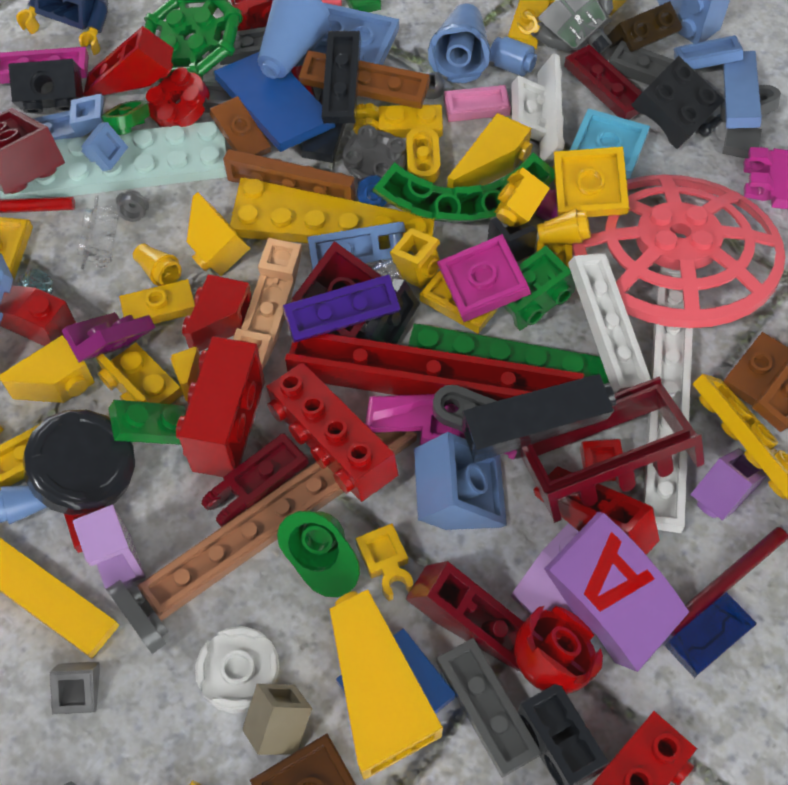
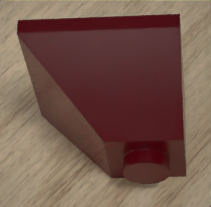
M334 241L292 297L290 303L382 277V275ZM365 322L330 333L355 338Z

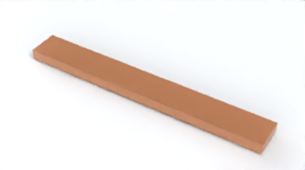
M414 431L375 432L395 453V456L417 441V434ZM315 462L137 585L161 621L276 541L279 525L288 515L297 511L317 512L341 495L344 491L336 483L333 476L334 473L328 466L323 469Z

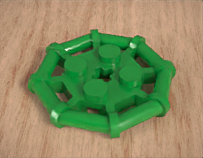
M168 0L153 13H147L144 20L146 22L145 28L154 34L156 30L161 31L159 38L174 48L171 60L173 67L168 76L172 75L173 71L177 68H181L178 66H189L184 68L189 72L197 74L203 80V75L227 56L232 57L235 53V38L243 17L241 11L234 8L228 0ZM204 3L202 7L189 8V4ZM219 8L224 15L216 19L213 14ZM222 31H224L223 39L220 40ZM195 33V34L191 35V36L188 38V40H186V37H187L189 34ZM209 51L210 54L203 58L202 56Z

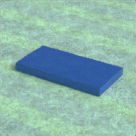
M259 52L214 70L215 80L231 98L236 96L240 98L259 129L280 152L335 128V123H323L321 103L291 72L284 78L276 79L264 75L257 62Z

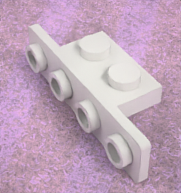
M555 53L551 55L538 71V84L519 75L511 83L512 120L532 128L530 138L539 141L540 158L548 165L554 158V152L563 151L565 146V140L563 139L564 116L562 115L563 93L561 92L562 70L560 69V55Z

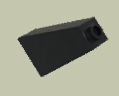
M597 374L464 410L461 427L473 462L476 463L606 420L614 412L612 406L616 405V399L610 384H604L601 375Z

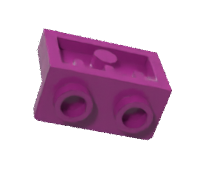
M113 312L68 325L62 329V333L80 363L95 358L102 353L107 354L128 347L156 327L149 315L134 319L132 315H128L120 319L117 313Z

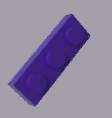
M389 274L288 303L282 307L293 343L400 311L398 299Z

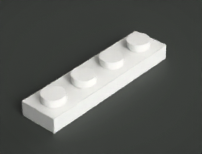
M606 253L573 256L568 265L614 394L651 380Z

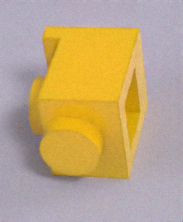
M523 167L509 176L507 179L509 183L502 189L497 198L501 202L495 210L497 213L496 217L502 223L511 227H518L529 222L550 189Z
M410 227L390 251L399 279L405 280L419 288L427 285L439 269L437 261H440L437 247L440 245L439 239ZM411 248L414 256L408 253Z

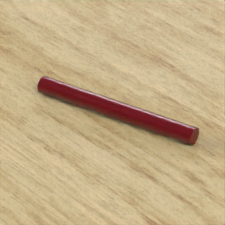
M781 527L773 529L686 603L685 606L689 613L670 635L676 636L788 539L786 531Z

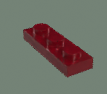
M587 45L565 57L564 67L616 116L629 120L640 114L631 104L642 92L591 45Z

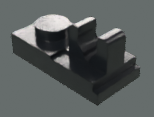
M393 279L392 281L400 311L366 321L367 326L364 332L359 331L356 335L357 338L397 344L420 304L405 280Z

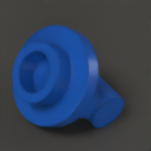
M370 175L362 179L361 182H358L357 197L360 202L381 207L387 203L372 192V189L382 177Z

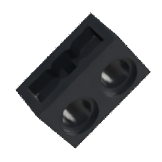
M554 684L520 704L518 714L540 749V758L556 785H583L601 774L609 764V761L562 686Z

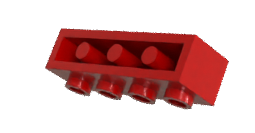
M303 362L266 386L270 397V402L267 403L271 414L278 422L284 420L289 425L290 433L300 445L306 443L311 448V454L321 468L325 469L328 466L334 473L333 476L336 483L346 494L351 491L363 502L399 476L395 453Z
M653 711L592 785H669L670 782L680 785L695 767L689 759L697 748L659 714Z

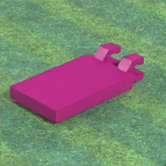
M750 147L748 158H745L743 162L744 172L750 173L749 183H745L744 197L761 201L771 200L772 208L788 209V150L774 148L772 151L765 147Z

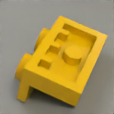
M136 342L111 361L103 353L96 357L101 367L98 376L108 389L112 391L114 388H117L122 393L120 396L121 400L171 404L183 395L181 387Z

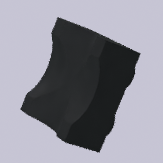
M678 56L639 95L631 106L639 113L646 115L656 122L666 134L668 141L678 149L720 106L724 99Z

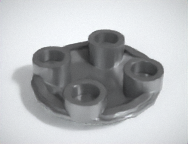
M363 126L358 130V134L354 135L345 144L342 153L344 166L351 175L359 180L370 175L383 177L394 162L404 169L407 161L406 142L404 139L395 137L388 132L376 130L373 126Z

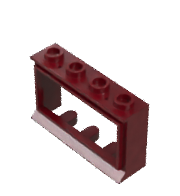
M660 377L615 393L616 405L612 406L614 412L608 419L519 448L521 457L554 523L562 520L557 502L558 499L578 492L583 505L587 507L592 506L598 501L596 484L615 477L620 489L623 492H628L636 485L634 470L653 463V467L660 477H667L674 470L672 455L684 450L687 451L697 467L705 464L702 434H697L662 385ZM657 409L674 432L671 435L553 481L549 479L538 457Z

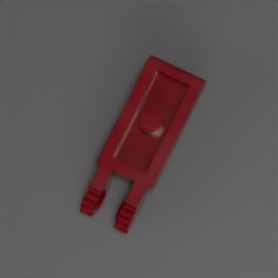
M282 433L225 475L221 483L205 494L201 504L207 511H211L225 502L231 493L237 497L226 508H223L216 517V522L223 527L308 466L309 460L285 433Z

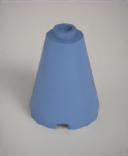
M321 0L272 1L257 59L264 75L272 79L284 78L307 54V51L311 50L329 31L332 21L329 23L328 20L330 12Z
M468 3L458 5L433 35L429 43L428 61L433 71L447 77V81L467 83L476 80L489 64L491 51L479 9Z

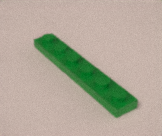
M416 323L413 325L408 344L410 347L583 373L584 378L600 374L603 383H609L601 357Z

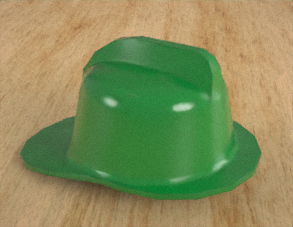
M297 511L288 515L281 522L277 533L279 547L305 583L314 592L325 597L338 598L349 593L357 585L360 576L359 560L345 539L343 527L334 516L322 511Z

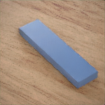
M743 51V60L723 64L726 128L761 127L762 116L756 51Z

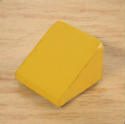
M197 347L172 354L170 358L186 401L189 387L192 382H197L200 373V354Z

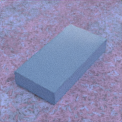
M733 35L675 47L674 59L680 56L695 70L743 60V48L737 36Z

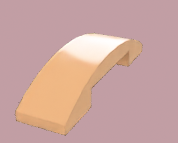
M272 238L267 239L258 265L260 275L242 328H237L233 340L257 344L262 370L275 347L283 326L285 315L282 307L290 303L302 252L301 244Z

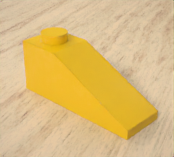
M497 113L447 177V188L483 186L514 171L520 161H524L532 151L533 144L530 143L532 128Z

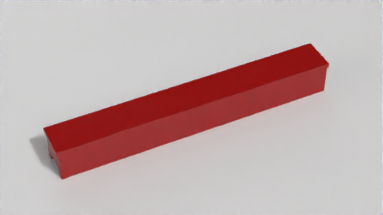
M327 333L295 343L292 340L290 351L285 357L287 372L303 362L324 384L391 395L435 394L444 386L457 385L499 401L584 378L583 373Z

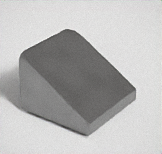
M99 662L62 663L56 665L50 671L52 715L96 712L100 675Z

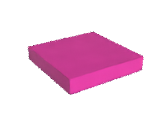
M503 234L437 261L463 322L531 294L530 288Z

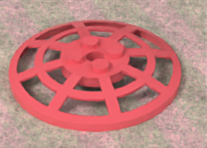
M663 174L627 179V190L661 185V187L644 189L628 196L629 211L641 216L638 226L616 228L621 215L608 216L605 231L591 234V238L584 239L583 243L572 244V255L577 256L588 255L586 252L587 247L607 243L613 258L626 270L616 281L627 314L649 323L680 328L713 327L734 322L750 315L764 305L775 292L784 271L786 258L784 243L778 229L768 215L755 203L723 185L683 175ZM664 194L667 203L650 207L638 202V200L648 196ZM679 194L696 196L709 202L701 207L681 201ZM734 203L748 212L762 225L767 233L752 230L744 215L731 204ZM724 209L736 220L740 227L722 226L714 214ZM676 233H678V234H683V235H685L686 237H685V238H679V237H677ZM724 238L744 240V249L738 260H735L721 249ZM636 239L637 246L642 255L634 261L623 250L619 243L620 240ZM755 242L774 247L776 251L774 266L763 284L746 269L754 256ZM714 260L726 269L715 275L697 278L696 269L705 267ZM655 263L668 269L680 270L681 278L662 275L649 270V268ZM737 278L751 292L745 298L731 304L700 309L698 290L719 287ZM638 279L663 288L683 290L684 309L655 305L635 298L626 292Z

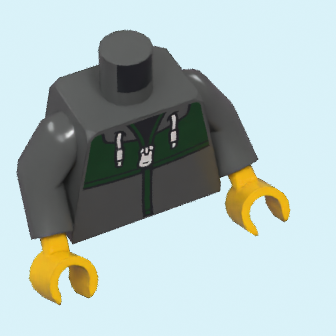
M555 0L537 17L540 22L537 23L534 15L526 11L524 14L531 19L530 24L522 26L517 22V26L522 33L532 34L533 37L547 47L568 52L572 49L580 50L589 44L598 53L602 54L613 43L603 32V29L612 21L610 13L613 10V1Z

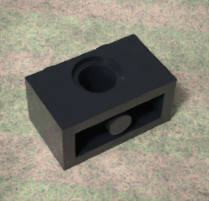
M73 59L8 64L12 102L25 113H41L43 108L55 107L58 111H69L71 100L83 97L81 68ZM47 82H53L52 90L47 94H42V86Z

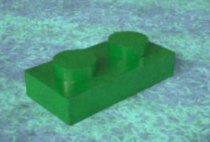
M113 400L108 407L114 441L181 445L180 440L176 438V427L180 416L186 415L184 405Z

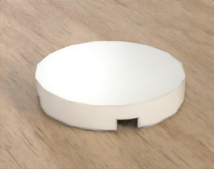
M245 626L226 628L218 632L217 636L212 638L210 642L208 640L201 648L195 663L196 682L204 698L216 709L232 714L248 712L256 684H278L281 675L280 658L272 642L259 630Z

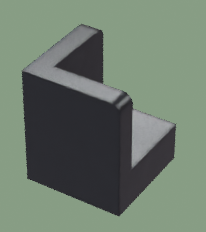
M494 217L489 220L487 240L503 234L516 262L534 254L538 229L534 225L524 229L520 226L504 227L499 219Z

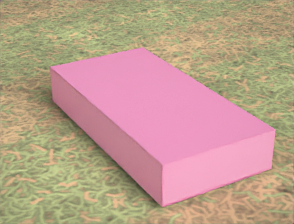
M506 85L444 91L443 100L448 122L492 118L497 113L503 116H510L511 105Z

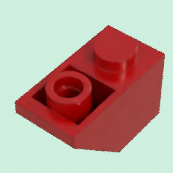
M208 274L203 287H199L196 291L195 306L191 316L187 315L183 322L182 335L185 336L189 348L197 347L200 352L209 347L212 336L227 339L235 335L237 328H242L252 299L248 282Z

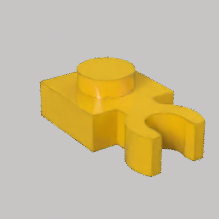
M392 523L355 538L356 546L371 579L383 575L382 592L388 601L394 599L390 586L395 581L404 583L408 593L413 587L412 576L408 571L400 568L408 564V556Z

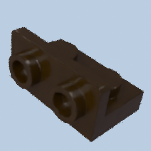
M669 1L620 22L607 35L613 42L609 48L619 45L621 41H624L629 51L634 52L678 33L682 29V25L671 2Z

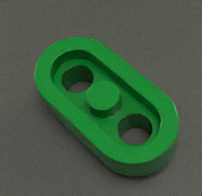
M134 100L120 103L102 114L103 123L108 122L118 135L128 134L132 132L131 127L145 123V119L150 116L148 102L145 100Z

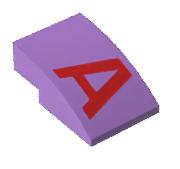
M597 512L544 568L572 612L597 635L613 661L636 672L642 668L689 613L678 594L653 562L619 526L602 512Z

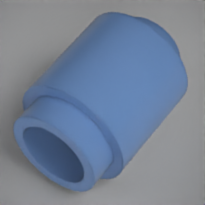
M507 36L504 38L497 37L490 49V61L494 62L496 67L521 77L527 72H532L537 61V54H534V46Z

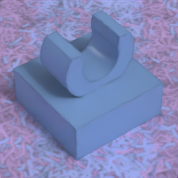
M104 122L99 123L81 146L83 148L81 152L90 162H95L102 171H108L114 167L128 146L109 123Z

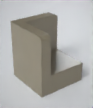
M256 684L244 721L243 732L258 755H292L299 749L312 707L295 685Z

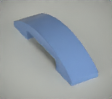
M102 94L73 99L71 100L69 111L33 119L46 125L54 140L83 137L94 130L99 123L103 122L104 97Z

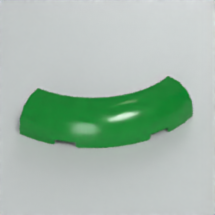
M533 152L514 171L493 183L483 186L446 188L433 185L432 182L411 174L394 162L372 189V192L385 202L417 217L450 223L473 222L496 217L497 213L495 210L501 202L497 199L500 192L509 183L507 181L509 176L522 167L547 186L555 179V173L552 167Z

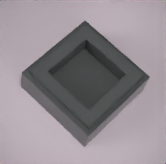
M727 128L722 154L748 158L750 147H759L762 129Z

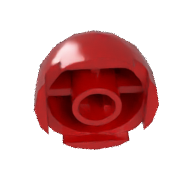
M540 606L526 619L516 634L514 646L516 664L524 678L541 691L557 684L562 686L566 694L577 692L585 687L602 669V650L600 648L595 652L594 646L590 641L595 635L577 615L558 606H555L551 611L543 610L544 606Z

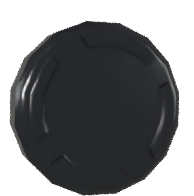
M87 409L65 410L46 418L31 433L23 455L24 479L33 496L49 509L68 515L90 514L104 506L114 505L127 491L135 468L134 446L131 442L114 441L111 421L108 416Z

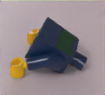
M30 0L28 2L29 9L18 12L16 19L22 30L27 28L30 34L37 32L40 27L35 18L36 14L82 30L88 28V31L80 34L79 43L81 47L91 45L93 55H97L101 48L96 36L97 33L102 32L109 3L108 0Z

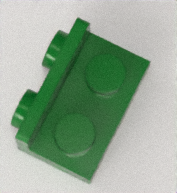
M544 246L518 265L530 288L531 294L503 306L512 315L514 325L519 331L528 325L536 324L546 312L556 305L565 303L575 292V283L570 269L547 246Z

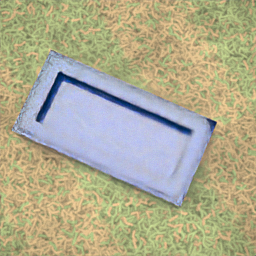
M726 592L665 644V647L695 679L751 631L757 623Z

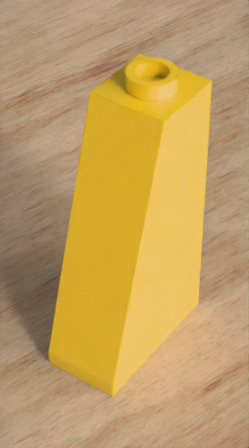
M368 589L359 594L356 591L349 592L341 596L335 602V606L330 608L356 757L363 780L370 778L440 739L443 732L439 719Z

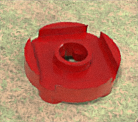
M184 67L174 70L172 75L165 78L157 86L150 88L146 93L150 117L159 127H186L194 124L205 111L203 106L205 98L207 97L209 100L210 97L209 89L197 74L189 72Z

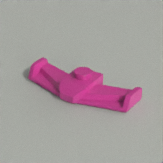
M435 394L369 397L365 424L374 433L421 431L420 445L447 432L465 439L463 432L446 426L435 418L433 414ZM454 404L445 406L446 411L450 413L459 410ZM517 449L504 454H507L508 458L514 460Z

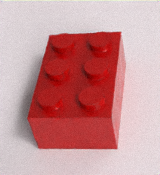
M212 336L208 350L201 352L199 358L200 373L197 382H192L189 387L187 397L189 406L186 415L180 416L178 420L176 438L180 440L183 455L187 458L192 472L224 477L242 462L265 385V379L256 343Z

